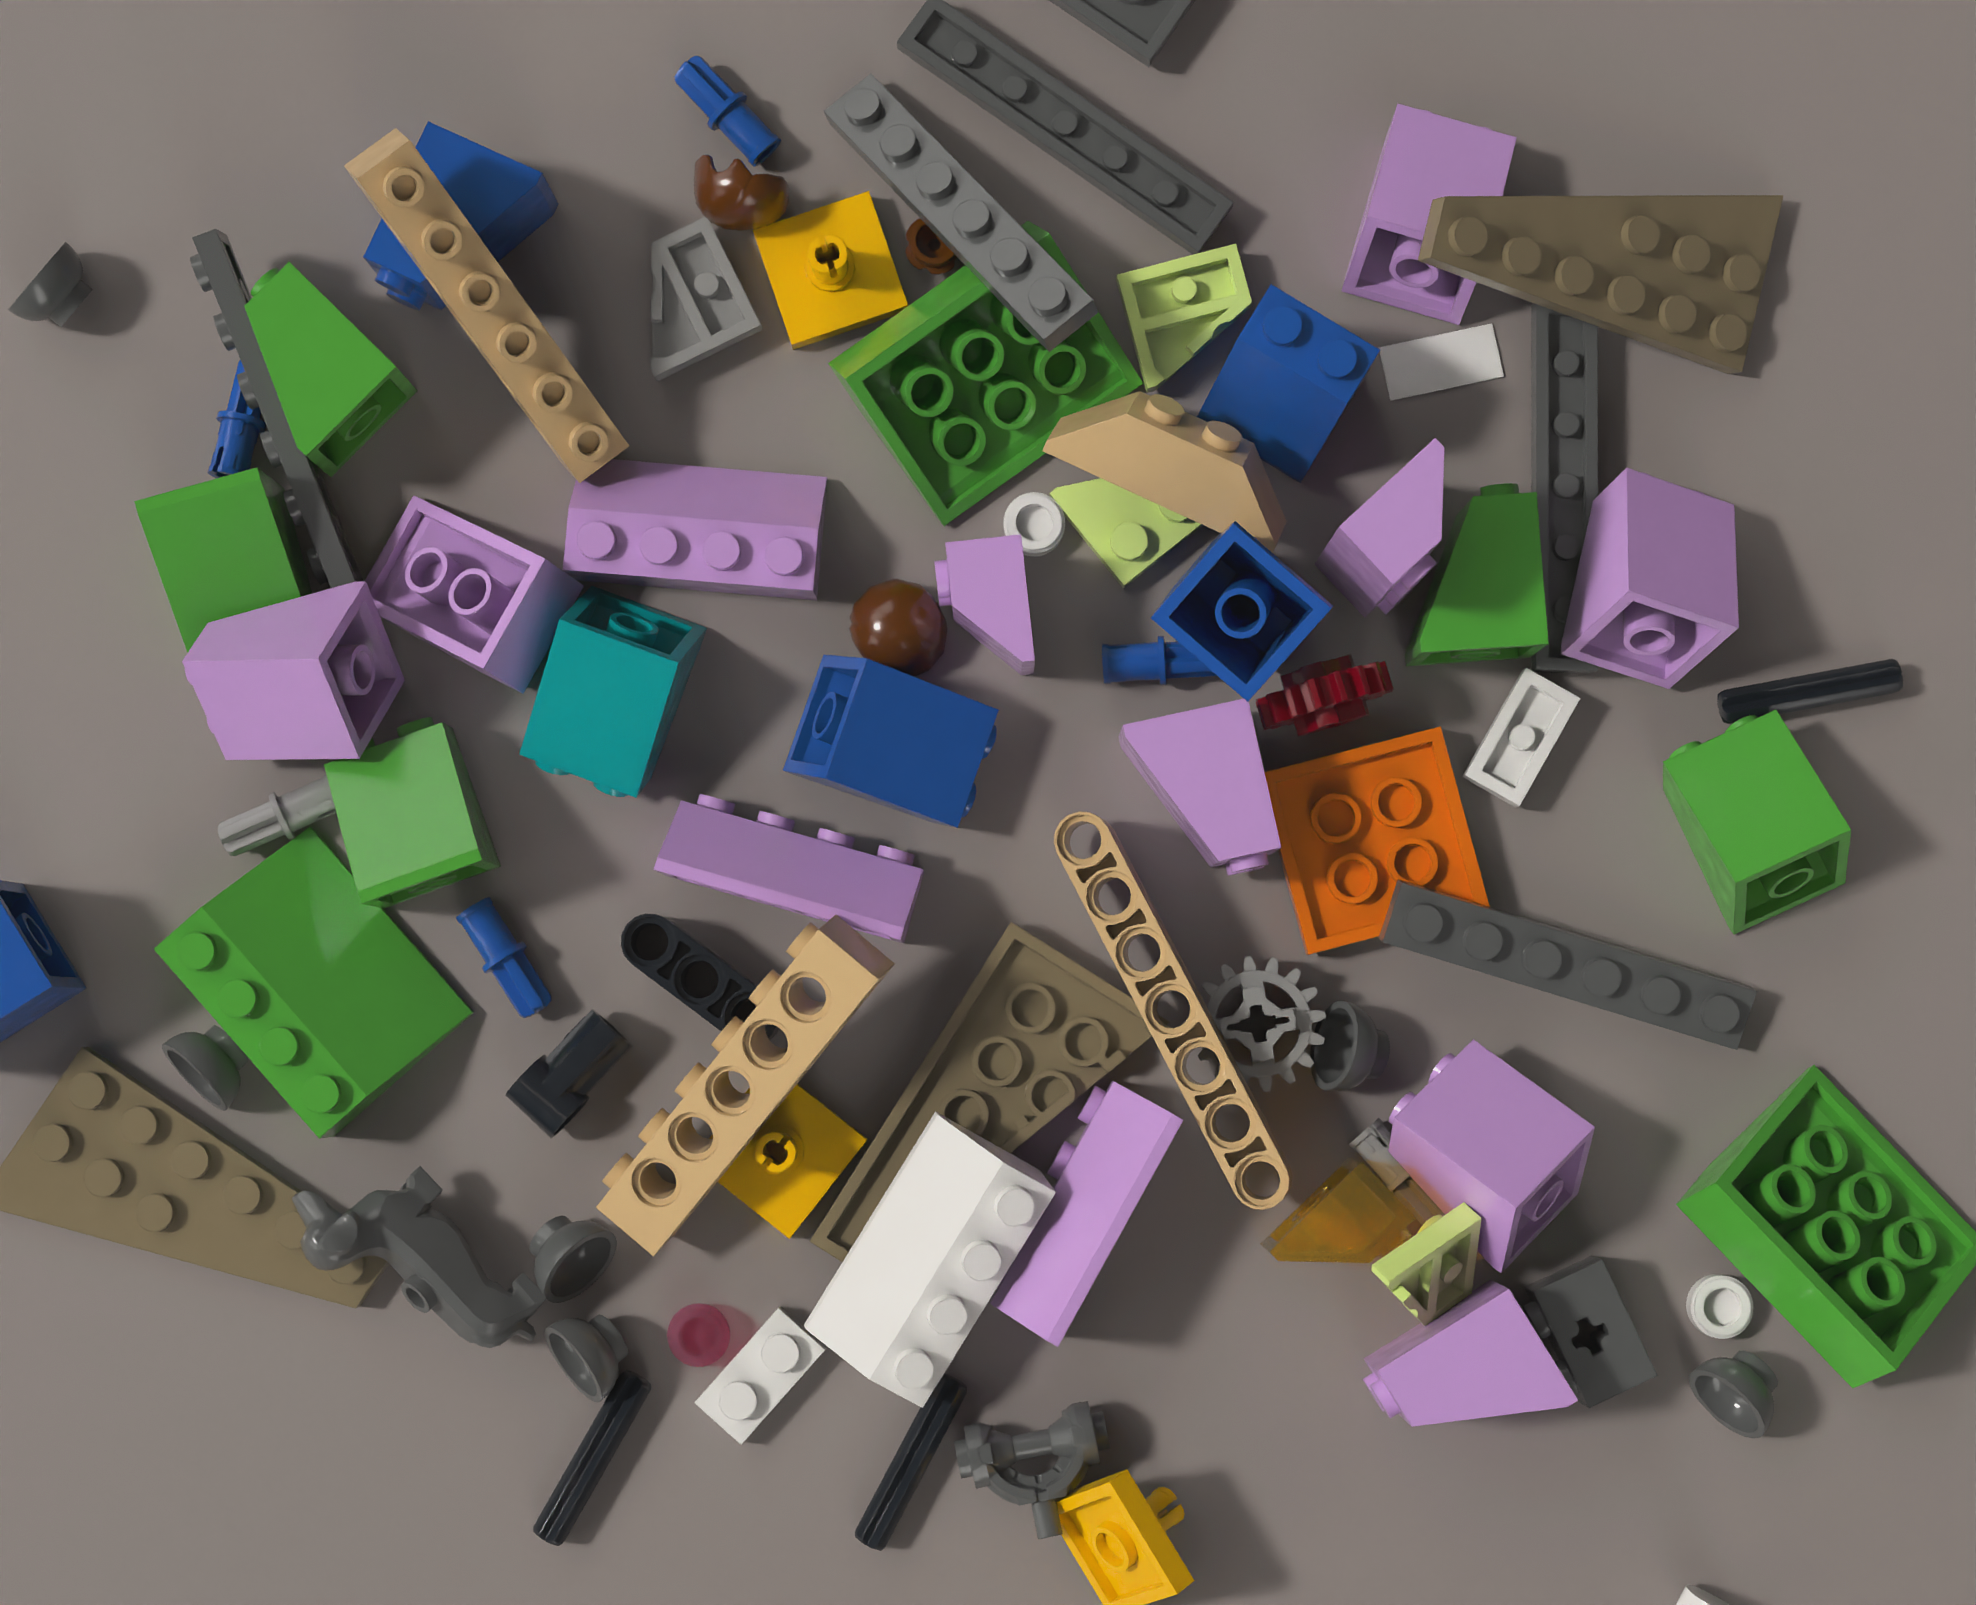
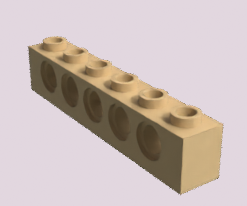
M395 128L344 165L345 169L556 457L579 483L629 447V444L415 146L405 135Z
M838 915L833 916L820 928H817L810 922L802 930L786 951L794 958L793 962L782 975L773 969L761 981L748 998L757 1007L745 1022L735 1016L711 1044L712 1047L720 1052L708 1068L698 1062L675 1089V1092L683 1099L670 1114L664 1108H661L638 1135L646 1145L636 1158L633 1159L628 1153H625L602 1180L610 1190L596 1208L653 1257L676 1234L895 965L894 962ZM803 977L813 978L823 986L826 994L825 1002L815 1001L806 994L803 988ZM766 1024L777 1026L784 1032L787 1037L788 1048H780L768 1039L765 1031ZM729 1071L738 1072L746 1078L750 1086V1094L741 1093L732 1086L729 1080ZM692 1117L700 1118L708 1123L713 1133V1139L704 1138L696 1132L692 1124ZM656 1163H662L673 1171L676 1184L669 1183L661 1178L657 1172Z

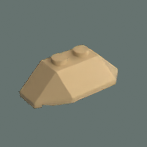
M1139 391L1061 417L1042 450L1049 455L1219 533H1222L1236 521L1272 553L1287 522L1255 444L1242 438L1240 432L1224 422H1206L1185 412L1182 405L1177 401L1164 395L1154 394L1150 396Z

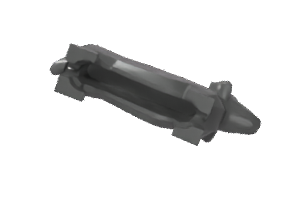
M421 1166L410 1174L406 1183L399 1191H373L346 1213H340L323 1198L312 1191L304 1190L292 1197V1201L306 1226L305 1233L300 1241L302 1251L306 1259L317 1269L325 1271L335 1270L364 1256H378L386 1260L405 1280L401 1285V1290L414 1308L423 1313H427L432 1309L454 1332L469 1343L492 1348L500 1346L516 1334L524 1339L533 1341L536 1332L527 1320L545 1302L546 1297L524 1273L513 1281V1290L509 1288L507 1291L498 1282L487 1278L460 1229L449 1217L441 1212L430 1209L432 1207L430 1204L441 1194L443 1189Z

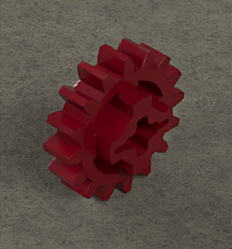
M1348 654L1335 659L1312 663L1280 676L1283 690L1269 693L1265 697L1256 699V706L1264 730L1294 724L1297 736L1301 737L1336 728L1356 719L1369 716L1366 701L1391 693L1394 687L1386 661L1355 666L1352 655Z

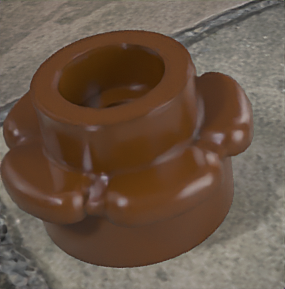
M921 219L914 221L908 228L906 240L909 244L905 249V253L911 265L918 270L928 269V272L933 275L944 274L954 268V261L959 258ZM931 240H938L941 244L940 248L937 250L930 249L929 242Z

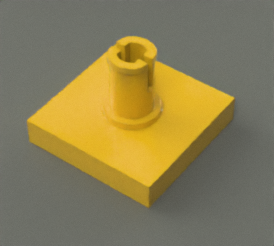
M869 191L772 223L764 228L753 230L793 350L895 316L908 306Z
M797 1084L720 1178L718 1183L790 1239L868 1139ZM750 1087L745 1094H750Z
M1128 1469L1076 1488L1068 1496L1056 1498L1063 1533L1061 1536L1103 1605H1146L1177 1595L1195 1581L1165 1532L1184 1519L1185 1513L1182 1505L1178 1504L1169 1511L1167 1509L1163 1510L1177 1499L1176 1495L1166 1487L1156 1488L1145 1499Z

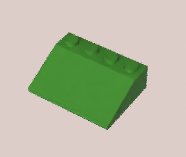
M1030 221L1022 224V228L1086 292L1050 233ZM966 265L828 363L862 415L943 526L1046 454L1042 451L1044 445L1061 417L1127 396L1143 384L1099 311L1049 352Z
M312 827L307 828L200 907L154 948L163 961L319 1139L334 1137L474 1013L383 908L361 904L352 872Z
M1815 1065L1807 1068L1714 1159L1676 1204L1852 1388L1896 1371L1976 1265V1231Z

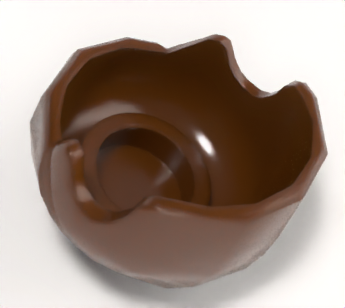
M702 155L695 162L694 195L696 204L711 223L727 230H754L764 228L776 222L785 213L789 204L790 188L784 177L772 174L752 175L740 159H734L731 165L722 172L716 171L710 155Z
M893 578L870 586L854 603L850 615L851 626L849 630L852 641L863 658H868L911 676H917L929 671L943 655L948 630L947 622L938 602L920 584Z

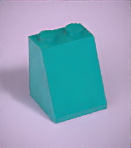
M591 586L559 619L519 755L535 760V764L548 773L555 775L573 774L592 781L595 788L605 794L616 797L630 795L637 798L652 778L707 627Z

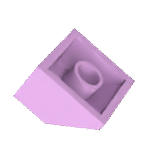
M1021 534L945 542L947 559L934 561L939 606L952 605L954 622L1021 676L1034 674L1035 656Z

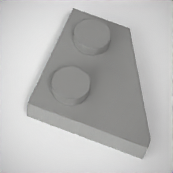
M706 217L651 243L653 294L651 295L652 357H650V369L657 382L763 330L710 221Z

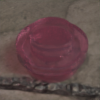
M693 1303L680 1309L671 1319L667 1331L668 1344L674 1356L682 1363L693 1367L708 1366L719 1360L726 1352L731 1337L730 1326L724 1314L716 1307L706 1303Z

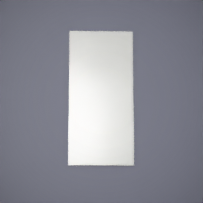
M1492 323L1378 347L1380 349L1379 353L1390 401L1504 377Z

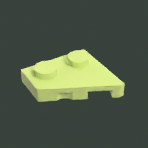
M1236 244L1121 273L1116 277L1147 393L1156 391L1252 305V299Z
M1102 478L1057 487L1049 494L1062 508L1067 520L1122 588H1125L1203 526Z
M1464 1202L1444 1216L1440 1214L1435 1215L1421 1226L1415 1236L1372 1264L1371 1271L1408 1311L1426 1326L1472 1294L1482 1218Z

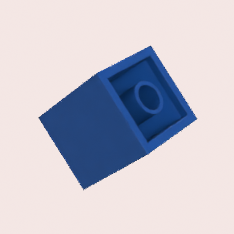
M427 122L415 148L496 261L499 262L551 218L559 203L542 172L436 124ZM381 218L363 256L377 274L375 281L388 289L387 296L414 310L420 311L423 303L439 310L445 308L444 302Z
M1271 284L1238 336L1197 417L1206 422L1220 421L1234 427L1240 432L1242 438L1255 444L1261 460L1301 483L1364 381L1380 349Z
M1234 521L1213 540L1178 580L1151 619L1248 702L1325 617L1333 605Z
M823 654L783 771L932 823L958 828L961 818L969 813L975 801L976 785L974 780L981 760L988 756L994 746L997 735V728L994 722L999 710L868 658Z
M0 880L1 1043L87 989L24 884Z

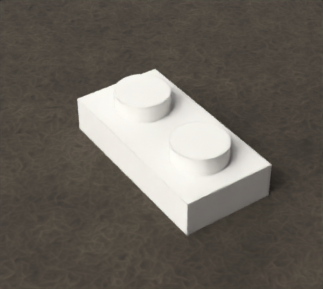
M1526 667L1520 673L1462 777L1513 807H1519L1581 698Z
M779 1306L694 1403L742 1445L825 1351L826 1347Z

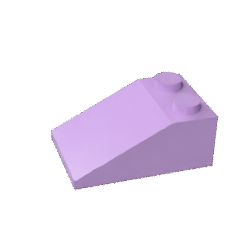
M414 495L365 580L380 618L522 694L525 692L553 642L559 619L573 606L584 585L547 559Z

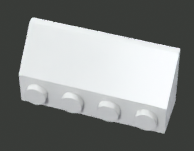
M935 1111L805 1322V1329L869 1380L923 1408L1056 1191L1039 1169Z

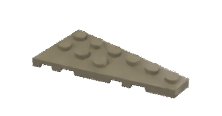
M1784 195L1444 196L1432 200L1418 261L1723 373H1739L1743 371Z
M1010 922L810 1242L839 1261H844L935 1111L1011 1154L1152 1037L1133 998ZM1158 1015L1160 1020L1164 1024L1167 1025L1168 1023H1170L1168 1020Z
M89 1047L80 1048L0 1166V1211L355 1309L362 1305L389 1265L383 1258L373 1255L364 1256L335 1270L325 1271L314 1267L306 1259L302 1251L300 1241L305 1233L306 1226L292 1201V1197L301 1192L300 1189Z

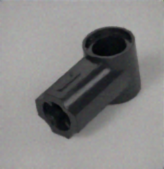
M592 1009L564 1037V1040L548 1057L545 1054L542 1055L516 1080L507 1091L506 1097L544 1133L553 1138L584 1107L590 1099L587 1094L629 1051L632 1045L609 1021Z

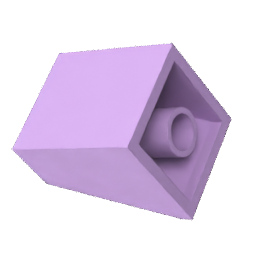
M1397 103L1383 144L1341 291L1459 325L1476 282L1418 261L1433 199L1444 196H1503L1517 137Z
M1626 468L1593 500L1562 638L1561 654L1670 689L1739 628L1734 504L1705 495L1702 492L1693 491L1653 477L1647 473Z
M366 581L344 584L209 622L182 661L187 680L193 685L207 717L208 727L215 735L225 760L360 759L405 681Z
M1239 699L1122 726L1118 736L1121 749L1211 868L1225 865L1227 875L1230 876L1262 869L1264 866L1269 865L1267 855H1271L1279 850L1281 843L1249 701Z
M1473 1039L1457 1056L1452 1053L1444 1056L1432 1071L1429 1083L1417 1095L1409 1092L1397 1103L1389 1117L1392 1131L1388 1152L1445 1215L1464 1202L1482 1218L1477 1251L1494 1269L1502 1273L1578 1194L1595 1126Z
M1492 1280L1473 1290L1472 1294L1428 1325L1418 1324L1364 1358L1372 1373L1363 1378V1381L1383 1412L1385 1411L1390 1419L1399 1414L1412 1427L1565 1408L1578 1401L1510 1289Z

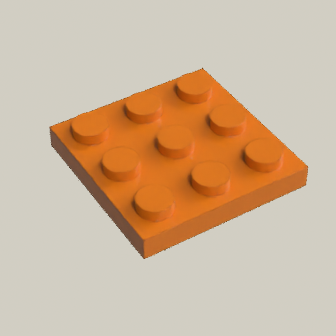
M1441 726L1265 772L1281 848L1278 852L1306 955L1378 937L1398 879L1490 907Z

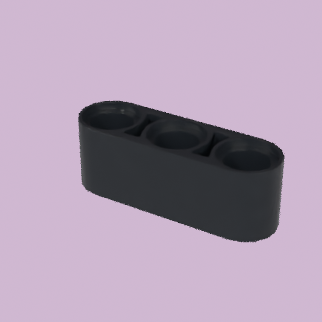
M646 913L636 916L626 924L621 934L623 954L633 966L720 1031L736 1016L738 1007L744 1001L749 1000L748 998L758 986L673 921L663 916ZM650 925L661 926L668 937V947L665 953L655 960L644 959L636 947L640 931ZM700 962L710 963L718 974V985L715 991L710 996L704 998L693 996L686 985V975L689 969ZM767 1024L765 1031L769 1040L777 1034L779 1030L777 1026Z

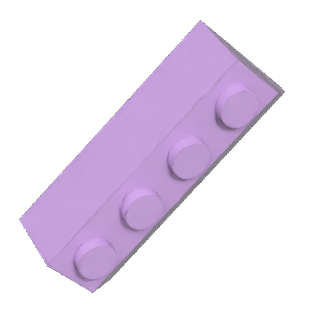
M1436 438L1338 527L1315 562L1316 567L1364 618L1377 606L1386 615L1437 564L1429 554L1442 540L1444 446Z
M612 459L581 483L577 480L575 481L568 508L563 571L578 581L817 600L828 478Z
M699 794L697 804L681 800L654 866L655 871L668 877L826 922L833 916L838 915L854 930L904 944L924 876L923 869L912 866L915 855L879 845L876 856L852 849L855 841L854 837L819 828L816 839L792 832L795 824L794 820L759 811L757 821L734 816V803L708 795Z
M1111 1081L1106 1091L1095 1086L1077 1118L1087 1124L1076 1146L1064 1141L1047 1172L1048 1175L1057 1179L1053 1185L1056 1193L990 1299L991 1305L1057 1347L1060 1345L1183 1122V1119L1114 1081Z

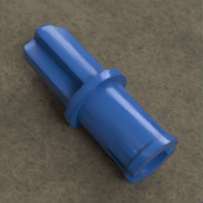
M695 55L680 66L674 76L675 82L709 118L707 124L711 130L720 129L746 156L748 162L753 167L760 165L771 156L780 145L781 139L776 134H773L745 103L747 95L743 91L735 93L700 56Z
M241 360L238 362L227 410L219 411L216 417L217 421L221 424L215 451L213 452L208 469V474L215 478L249 470L258 435L265 432L267 426L260 419V408L251 410L241 392L237 380V374L245 372Z
M1158 636V642L1102 644L1104 684L1160 680L1161 686L1167 685V679L1217 676L1178 641L1165 642L1164 636Z
M490 897L473 904L456 917L486 962L482 967L484 973H493L519 1016L523 1018L531 1017L549 1005L552 1001V996L523 952L527 948L524 941L517 943L493 906V901Z

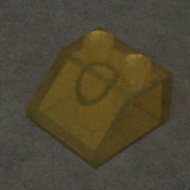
M1348 1157L1260 1245L1277 1261L1370 1263L1376 1257H1384L1409 1240L1412 1234L1406 1227L1416 1217L1362 1161Z

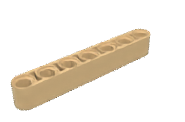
M1079 811L1069 814L1060 821L1055 830L1054 845L1057 855L1234 1194L1241 1203L1252 1209L1265 1210L1276 1206L1287 1196L1292 1187L1293 1174L1290 1164L1116 832L1106 820L1093 813ZM1093 824L1100 831L1101 846L1092 857L1080 859L1071 850V835L1079 826ZM1121 879L1130 889V903L1122 913L1110 915L1101 907L1099 893L1103 885L1108 881ZM1146 934L1153 937L1159 944L1160 959L1152 969L1140 971L1130 963L1128 948L1135 938ZM1173 990L1182 993L1190 1005L1188 1019L1176 1028L1164 1024L1157 1012L1160 998L1165 993ZM1198 1047L1212 1050L1219 1059V1073L1216 1079L1208 1084L1198 1083L1193 1080L1187 1071V1058ZM1224 1105H1238L1248 1114L1250 1126L1246 1136L1242 1139L1230 1140L1222 1136L1218 1131L1216 1115ZM1262 1161L1275 1167L1280 1177V1185L1275 1194L1263 1197L1250 1191L1245 1180L1249 1165Z

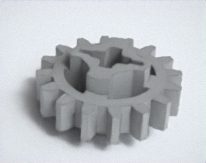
M1247 956L1244 958L1243 963L1244 972L1236 975L1231 967L1224 964L1220 967L1224 983L1217 986L1205 980L1201 986L1211 996L1206 1006L1224 1040L1235 1038L1250 1050L1252 1066L1236 1061L1247 1084H1249L1251 1077L1259 1078L1263 1092L1271 1091L1273 1075L1280 1074L1282 1079L1288 1084H1292L1295 1082L1294 1073L1291 1069L1294 1063L1298 1062L1303 1066L1312 1067L1314 1061L1305 1052L1308 1044H1324L1325 1038L1318 1033L1311 1032L1312 1023L1325 1019L1326 1014L1325 1011L1309 1009L1307 1002L1312 1000L1318 993L1316 987L1300 991L1295 986L1301 974L1299 969L1295 968L1283 977L1277 974L1279 968L1277 958L1271 957L1265 971L1256 970L1252 956ZM1263 982L1273 984L1286 992L1293 1000L1296 1008L1281 1010L1269 1001L1265 996ZM1241 985L1243 1002L1230 1017L1215 1018L1222 999L1232 989ZM1261 1006L1264 1016H1274V1019L1282 1017L1288 1019L1287 1023L1277 1024L1275 1028L1266 1030L1265 1041L1260 1043L1254 1042V1037L1250 1032L1227 1030L1228 1025L1238 1024L1240 1020L1248 1018L1250 1016V1007ZM1299 1030L1297 1041L1292 1050L1275 1063L1273 1053L1275 1043L1285 1031ZM1208 1048L1202 1049L1197 1055L1200 1061L1213 1057L1218 1059L1217 1055ZM1220 1064L1216 1068L1214 1077H1217L1219 1073Z

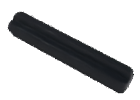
M1888 659L1726 689L1718 693L1717 705L1722 721L1730 724L1746 716L1755 715L1760 717L1773 710H1777L1779 714L1892 694L1903 688V676L1899 662L1895 659Z
M625 1370L620 1374L534 1524L533 1532L547 1543L560 1546L566 1540L651 1391V1384L637 1373Z
M943 1374L924 1407H920L856 1528L855 1537L864 1545L879 1551L886 1547L967 1394V1386L960 1380L948 1374Z

